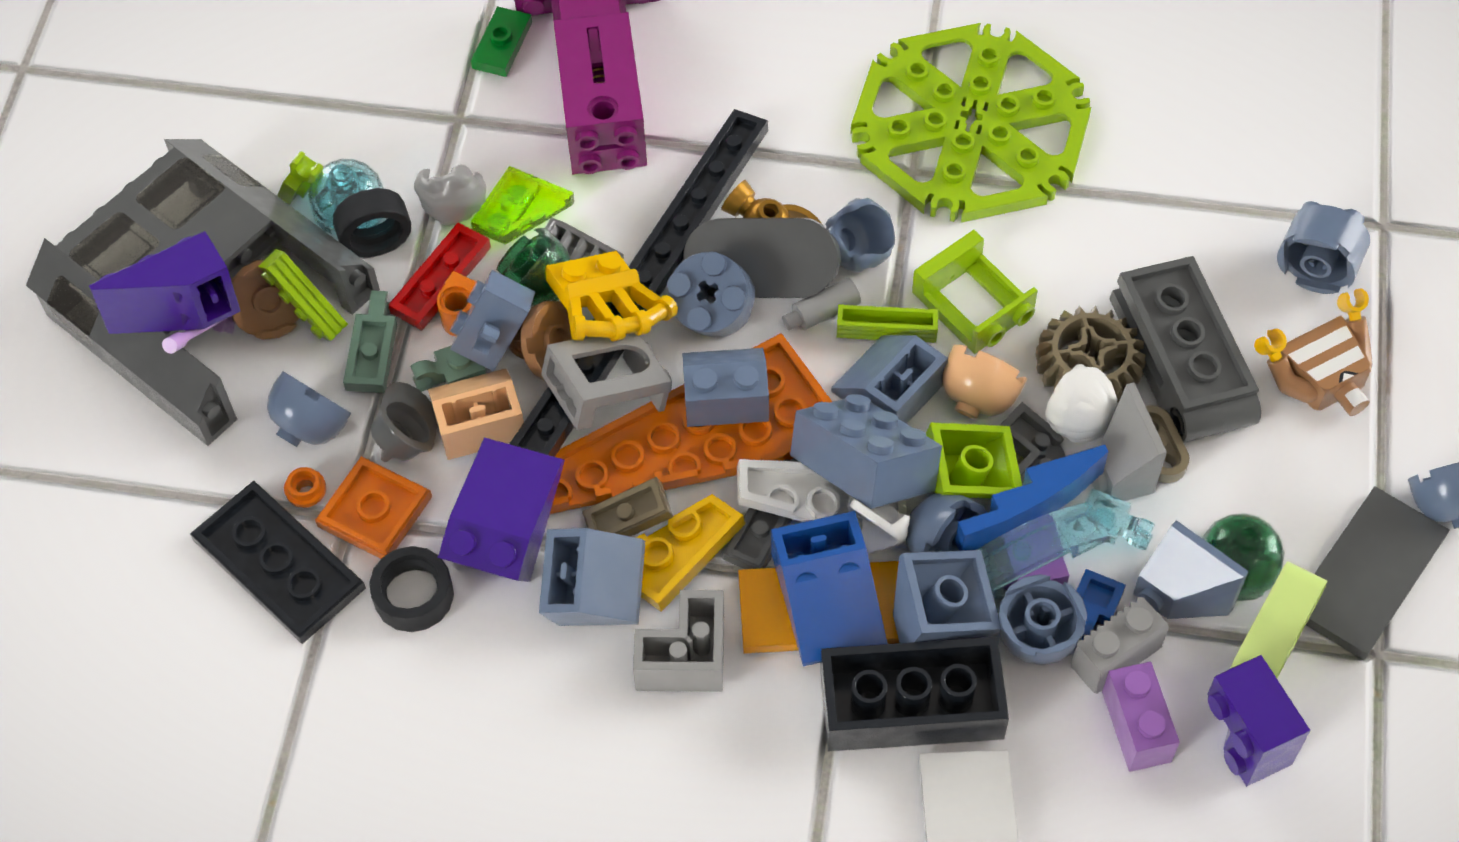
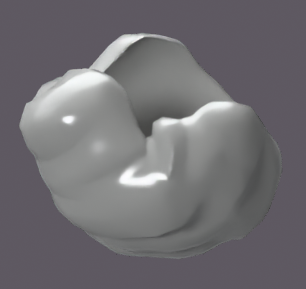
M457 165L452 168L450 174L429 179L430 169H423L417 174L414 190L426 213L445 226L456 225L458 222L461 223L470 219L486 201V183L483 180V176L478 172H474L475 175H473L466 165Z

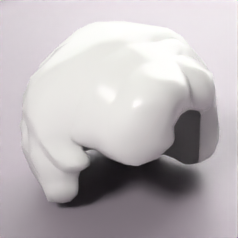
M1083 364L1076 365L1061 378L1047 403L1045 416L1052 429L1074 443L1091 442L1100 438L1106 433L1118 405L1113 385L1098 368L1085 367Z

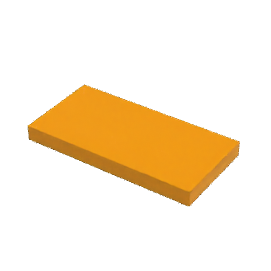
M899 561L870 562L887 643H899L893 618ZM776 569L738 570L743 654L798 651Z

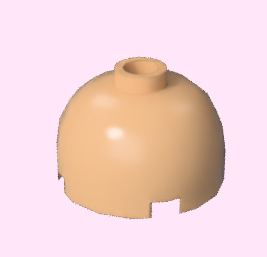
M954 345L943 371L942 385L949 398L957 403L955 410L968 418L976 420L979 414L995 416L1009 409L1020 395L1027 378L1025 376L1017 378L1019 370L988 353L979 350L977 355L973 357L964 354L968 346Z

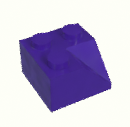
M1262 655L1216 675L1207 693V700L1214 716L1218 720H1224L1228 727L1223 750L1224 759L1230 771L1236 776L1240 775L1247 787L1293 765L1311 730Z

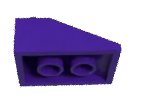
M484 437L449 516L438 558L512 580L530 582L565 460Z

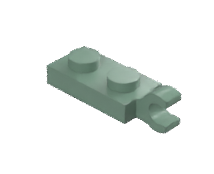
M372 290L368 314L355 315L343 380L346 391L384 393L387 388L398 325L396 317L390 316L388 307L390 302H387L388 291Z

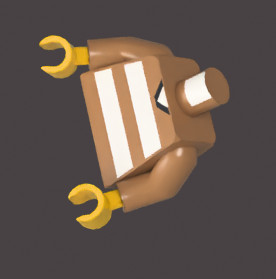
M1364 289L1354 290L1356 301L1354 306L1350 302L1348 292L1342 293L1338 297L1337 305L1342 312L1348 313L1349 318L1346 320L1340 315L1287 342L1285 334L1280 329L1267 331L1271 345L1265 336L1256 339L1254 348L1259 354L1269 356L1267 364L1281 393L1307 403L1314 410L1319 411L1339 402L1349 416L1359 414L1369 405V399L1361 391L1365 386L1373 365L1367 320L1365 316H1361L1360 312L1369 303V296Z

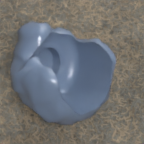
M855 198L835 215L828 218L825 223L826 229L833 234L839 244L841 252L840 266L849 271L861 272L867 268H875L886 261L892 253L895 245V232L889 212L870 198Z

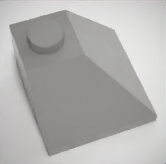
M1135 382L1126 384L1100 446L1105 444L1109 452L1103 474L1092 485L1097 493L1102 492L1107 506L1153 494L1167 453Z

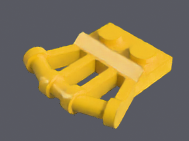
M617 251L546 265L544 279L568 311L572 340L583 341L585 337L609 338L614 342L623 340L626 334L635 333L638 336L648 334L651 327L661 320L668 321L678 313L675 300L668 295L660 297L641 284L637 270L630 269ZM633 301H635L636 303H638L640 306H642L643 308H645L647 311H645V310H639V309L637 308V306L634 304ZM606 302H612L623 318L618 315L614 316ZM587 307L596 321L586 320L582 314V308Z

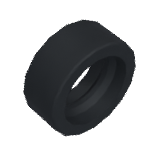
M373 188L359 191L343 200L333 213V225L338 241L359 257L371 258L389 253L402 245L411 233V220L405 202L398 193L389 189ZM378 218H387L384 222L376 226L368 228H357L358 226L367 221Z
M409 546L390 552L383 556L373 568L369 581L375 610L384 623L400 631L416 632L426 630L439 623L450 610L454 597L452 580L447 565L442 559L438 558L436 553L428 548ZM413 570L426 571L433 575L437 584L436 593L421 606L407 609L396 607L389 601L387 587L395 577Z

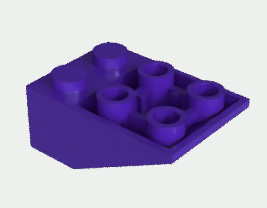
M205 231L194 236L185 237L177 244L156 254L147 255L137 263L116 273L106 274L99 281L89 285L109 334L201 330L240 312L228 268Z

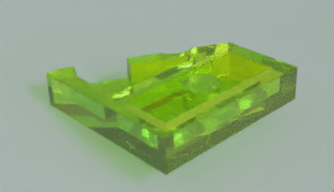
M509 166L484 204H482L480 210L471 220L472 230L506 245L572 206L575 202L574 192Z

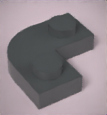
M1023 402L999 425L1010 426L1015 452L1024 458L1018 465L1022 486L1026 468L1065 457L1061 446L1064 438L1056 433L1048 422Z

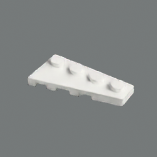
M739 459L737 465L738 505L801 522L855 511L850 507L851 502L855 498L801 462ZM906 499L888 504L898 510L900 514L907 515ZM856 512L860 529L862 530L863 517L862 515ZM906 539L896 547L906 549Z

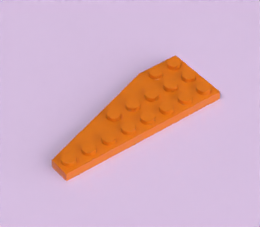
M780 333L753 347L763 348L766 358L769 390L768 422L687 427L685 388L683 384L669 392L664 411L658 412L652 401L561 448L555 457L564 459L565 462L550 514L596 505L655 477L662 482L664 490L735 476L737 475L739 459L791 460L793 458L790 456L796 410L813 407L818 402L830 403L832 400L784 335Z

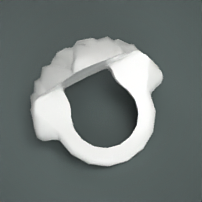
M853 499L850 507L863 517L861 532L868 553L874 554L877 551L891 549L904 542L908 534L910 516L900 514L898 510L888 504L870 509L858 500Z

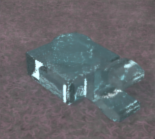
M1092 488L1076 520L1075 530L1115 545L1120 535L1133 547L1147 550L1153 537L1151 532L1155 524L1147 519L1129 515L1132 503Z

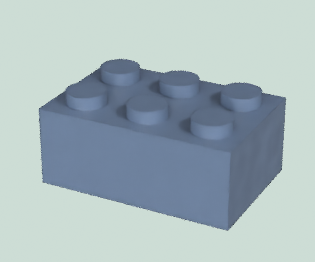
M852 394L848 395L846 399L830 403L818 402L813 407L796 410L790 456L862 504L873 509L934 492L942 445L927 437L924 431L912 428L899 420L896 414L876 406L868 397Z

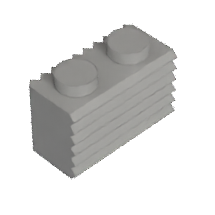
M1137 597L1136 602H1131L1129 607L1124 606L1123 612L1118 611L1116 616L1110 617V621L1104 620L1103 626L1098 625L1096 631L1091 630L1090 635H1084L1083 640L1078 641L1072 657L1071 668L1093 693L1098 694L1103 690L1109 670L1140 664L1162 648L1169 626L1145 598Z

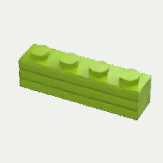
M275 249L258 266L264 272L261 274L262 278L269 285L272 286L274 284L280 290L277 293L279 297L287 304L291 303L296 308L294 313L303 322L307 320L312 326L310 331L318 339L324 338L332 341L348 325L285 252Z
M838 304L836 338L878 340L882 335H916L925 342L936 343L938 309Z

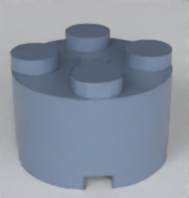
M1314 201L1305 202L1295 214L1278 250L1277 263L1280 270L1285 275L1287 271H1290L1297 277L1295 282L1297 285L1312 292L1334 294L1338 293L1341 287L1348 285L1349 288L1353 284L1370 246V235L1363 224L1365 221L1364 216L1354 209L1343 210Z
M702 252L688 257L679 264L667 282L668 296L675 300L678 307V313L675 317L684 326L699 334L710 337L731 335L741 329L751 315L755 301V288L750 276L733 260L717 252ZM712 287L718 290L714 293L716 300L713 303L705 299L708 297L707 291Z

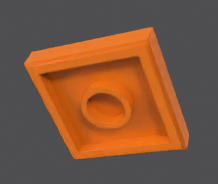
M361 456L315 519V522L320 529L382 559L383 556L397 549L431 500V490Z

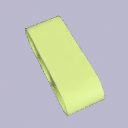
M1287 561L1244 639L1231 668L1262 655L1276 678H1278L1328 581Z

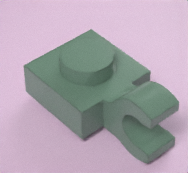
M451 346L434 351L435 362L421 360L410 366L414 374L412 378L415 386L421 392L443 382L449 384L486 374V369L484 366L450 350Z

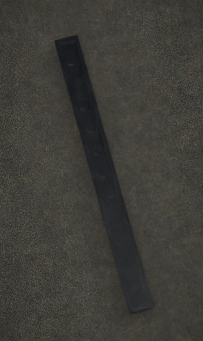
M737 109L732 111L628 266L630 269L637 270L641 284L659 296L662 294L667 286L669 277L679 264L683 262L684 248L689 236L698 226L712 218L769 131L768 120ZM633 301L639 310L647 311L645 308H643L638 303ZM606 302L614 316L618 315L623 318L612 302ZM624 349L574 360L588 382L593 383L607 378L624 352ZM549 386L510 442V445L555 457L574 426Z

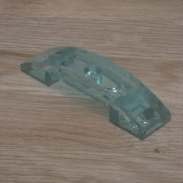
M1090 502L1066 507L1031 520L995 538L977 550L982 552L993 598L995 599L994 591L1068 553L1073 559L1107 542L1111 538Z

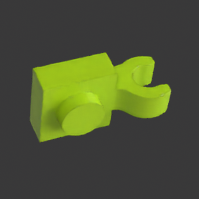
M302 151L290 163V173L283 181L277 194L279 198L289 205L297 195L304 198L323 171V165L317 164Z

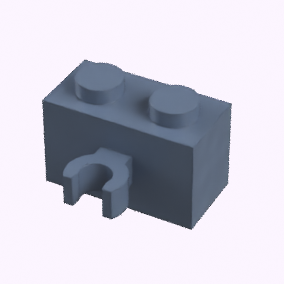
M494 270L490 272L485 283L477 280L467 299V302L472 304L469 311L466 313L460 310L450 329V332L456 334L450 350L494 372L528 315L535 291Z

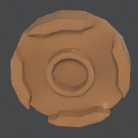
M257 260L244 266L231 280L240 307V312L231 317L241 330L254 335L256 338L262 340L280 338L296 328V322L299 318L294 313L296 308L291 303L287 304L279 297L277 293L280 290L274 284L272 286L269 285L262 278L261 274L264 272L258 266L264 260Z
M543 301L533 306L509 345L510 351L517 357L525 360L532 373L543 381L545 380L541 373L547 345L572 340L568 311L561 301Z

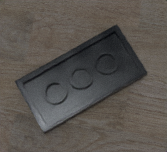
M254 480L190 533L192 540L301 644L305 643L366 589L364 582Z

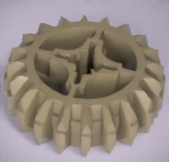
M1079 305L1075 310L1074 316L1064 310L1059 320L1051 319L1047 330H1043L1040 334L1039 345L1036 347V369L1038 371L1037 374L1043 375L1042 382L1044 387L1054 386V392L1061 378L1078 364H1083L1085 367H1095L1102 372L1112 370L1113 366L1121 365L1116 371L1106 375L1113 385L1118 404L1126 384L1135 382V385L1138 386V383L1142 380V370L1146 364V355L1139 352L1140 349L1144 348V341L1134 339V336L1138 334L1137 328L1126 329V317L1119 320L1113 319L1112 309L1106 315L1099 314L1096 305L1091 309L1090 313H1085ZM1078 340V343L1068 345V349L1061 350L1065 345Z

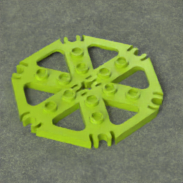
M981 23L901 38L898 39V43L893 42L890 44V55L894 58H887L882 53L877 54V62L874 59L872 60L851 123L852 143L866 142L865 144L857 145V157L860 158V163L921 213L924 214V209L927 203L930 202V217H935L939 208L947 207L951 210L950 221L954 222L958 218L959 209H963L962 223L1047 205V200L1053 201L1056 195V189L1051 184H1057L1066 190L1069 181L1072 183L1092 108V106L1089 107L1090 98H1075L1083 96L1084 84L1080 83V77L1017 30L1013 41H1010V28L1006 27L1002 36L995 37L990 34L991 24L988 23L984 26L982 35H979ZM958 42L968 44L972 52L961 87L922 57V52L928 48ZM1013 55L1027 57L1052 78V81L1047 85L999 94L1009 58ZM889 82L924 110L882 118L874 114L873 107L881 84ZM973 109H976V120L971 124L968 132L966 131V120L972 115ZM1062 121H1068L1071 125L1065 149L1058 155L1046 153L1019 132V130ZM942 146L934 176L928 182L914 180L889 159V157ZM981 154L1022 186L1015 190L986 196L975 194L971 187Z

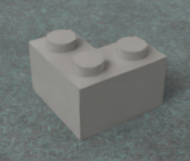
M680 590L679 629H635L633 674L636 691L723 692L724 591Z

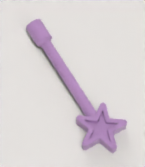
M230 316L205 329L186 330L182 333L176 332L163 340L162 347L165 352L172 354L185 347L189 340L212 327L215 331L232 334L235 323Z

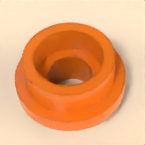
M300 467L288 475L284 484V493L292 505L301 508L311 507L319 503L325 496L326 482L318 471L309 467ZM303 487H312L307 492H300Z

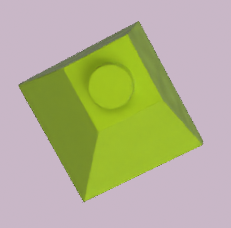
M930 423L926 436L942 445L934 493L963 495L967 498L992 499L993 494L1022 486L1010 426Z

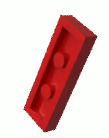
M458 222L388 304L390 314L422 331L439 311L437 296L451 273L454 271L467 277L491 249L490 239Z

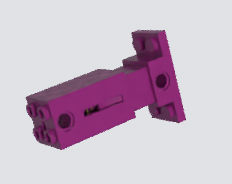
M514 0L516 11L531 14V16L553 13L572 175L582 173L594 174L600 171L617 169L630 170L636 167L647 166L644 118L629 12H626V5L644 4L660 0Z

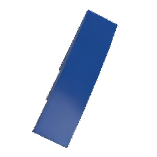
M1104 444L1026 468L1023 486L992 495L990 512L958 521L955 543L959 551L981 550L1003 542L1038 524L1075 499L1103 474L1109 452L1106 445Z

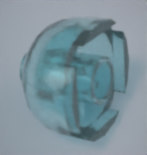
M341 158L324 165L323 171L313 183H310L308 199L315 223L325 232L332 234L331 230L335 231L333 213L343 200L362 190L384 189L378 173L366 163L356 159ZM382 218L367 221L357 228L376 226Z

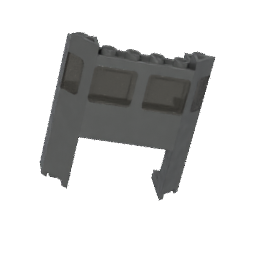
M164 139L168 152L163 157L155 160L152 166L134 181L126 184L122 191L104 206L96 209L93 215L79 227L66 234L61 242L55 246L44 238L26 286L37 295L46 315L205 445L209 446L238 420L221 378L184 348L172 354L164 351L162 347L163 340L178 331L109 334L89 288L90 284L99 281L106 274L116 273L137 263L147 255L163 251L177 244L185 237L194 236L205 231L225 262L231 280L244 266L261 260L280 243L335 285L341 307L351 315L370 300L372 290L380 291L375 270L371 265L202 139Z

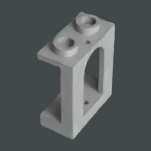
M635 333L626 334L623 340L614 342L609 338L585 337L583 341L568 340L547 345L541 375L576 430L592 427L595 410L602 406L648 396L658 412L665 410L667 398L672 389L671 376L666 369H663L653 354L650 344L645 342L641 335L638 336ZM624 349L622 358L633 374L589 383L574 359Z

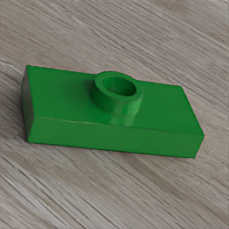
M497 6L471 59L472 69L507 77L532 25L531 14Z

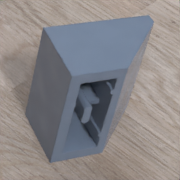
M882 335L831 387V392L840 399H846L848 395L852 394L866 396L873 404L885 411L896 414L899 420L907 424L943 386L942 376L944 368L948 363V357L916 335Z
M589 528L547 529L539 613L558 626L639 625L646 541L640 538Z

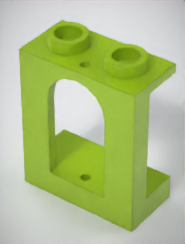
M973 229L914 270L912 293L928 309H938V319L965 346H968L976 354L986 346H995L1008 330L1015 325L1022 326L1033 317L1038 290L1035 287L1025 293L1019 290L983 255L984 238ZM966 272L1003 307V309L979 326H975L940 292L941 289Z

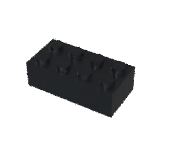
M998 637L821 648L820 674L828 752L1005 739L1009 714Z

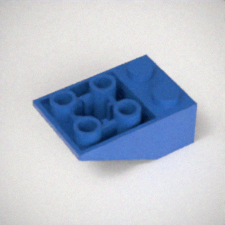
M855 511L771 529V555L803 667L821 662V648L888 644L867 548Z

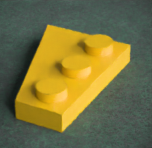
M711 494L674 515L673 518L668 520L666 526L646 536L643 533L635 537L646 541L641 598L662 612L680 593V590H683L746 524L743 514Z

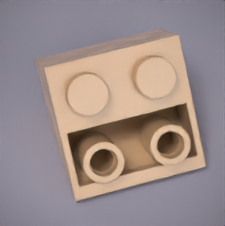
M506 368L428 389L447 460L478 452L484 437L509 444L524 423L513 381Z

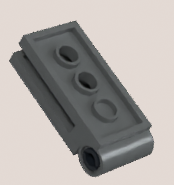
M1194 256L1121 272L1117 279L1119 289L1112 291L1109 300L1118 319L1126 317V329L1137 328L1138 334L1134 336V339L1144 341V348L1139 351L1146 355V364L1142 371L1159 407L1167 411L1171 416L1183 443L1258 424L1261 419V405L1257 395L1259 388Z

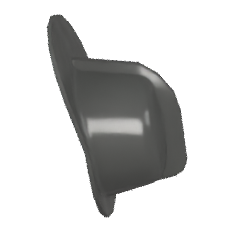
M395 382L389 384L384 391L379 412L371 425L370 431L375 443L382 449L380 460L387 462L394 457L398 460L407 461L413 459L421 452L432 450L438 424L432 403L426 395L408 383Z

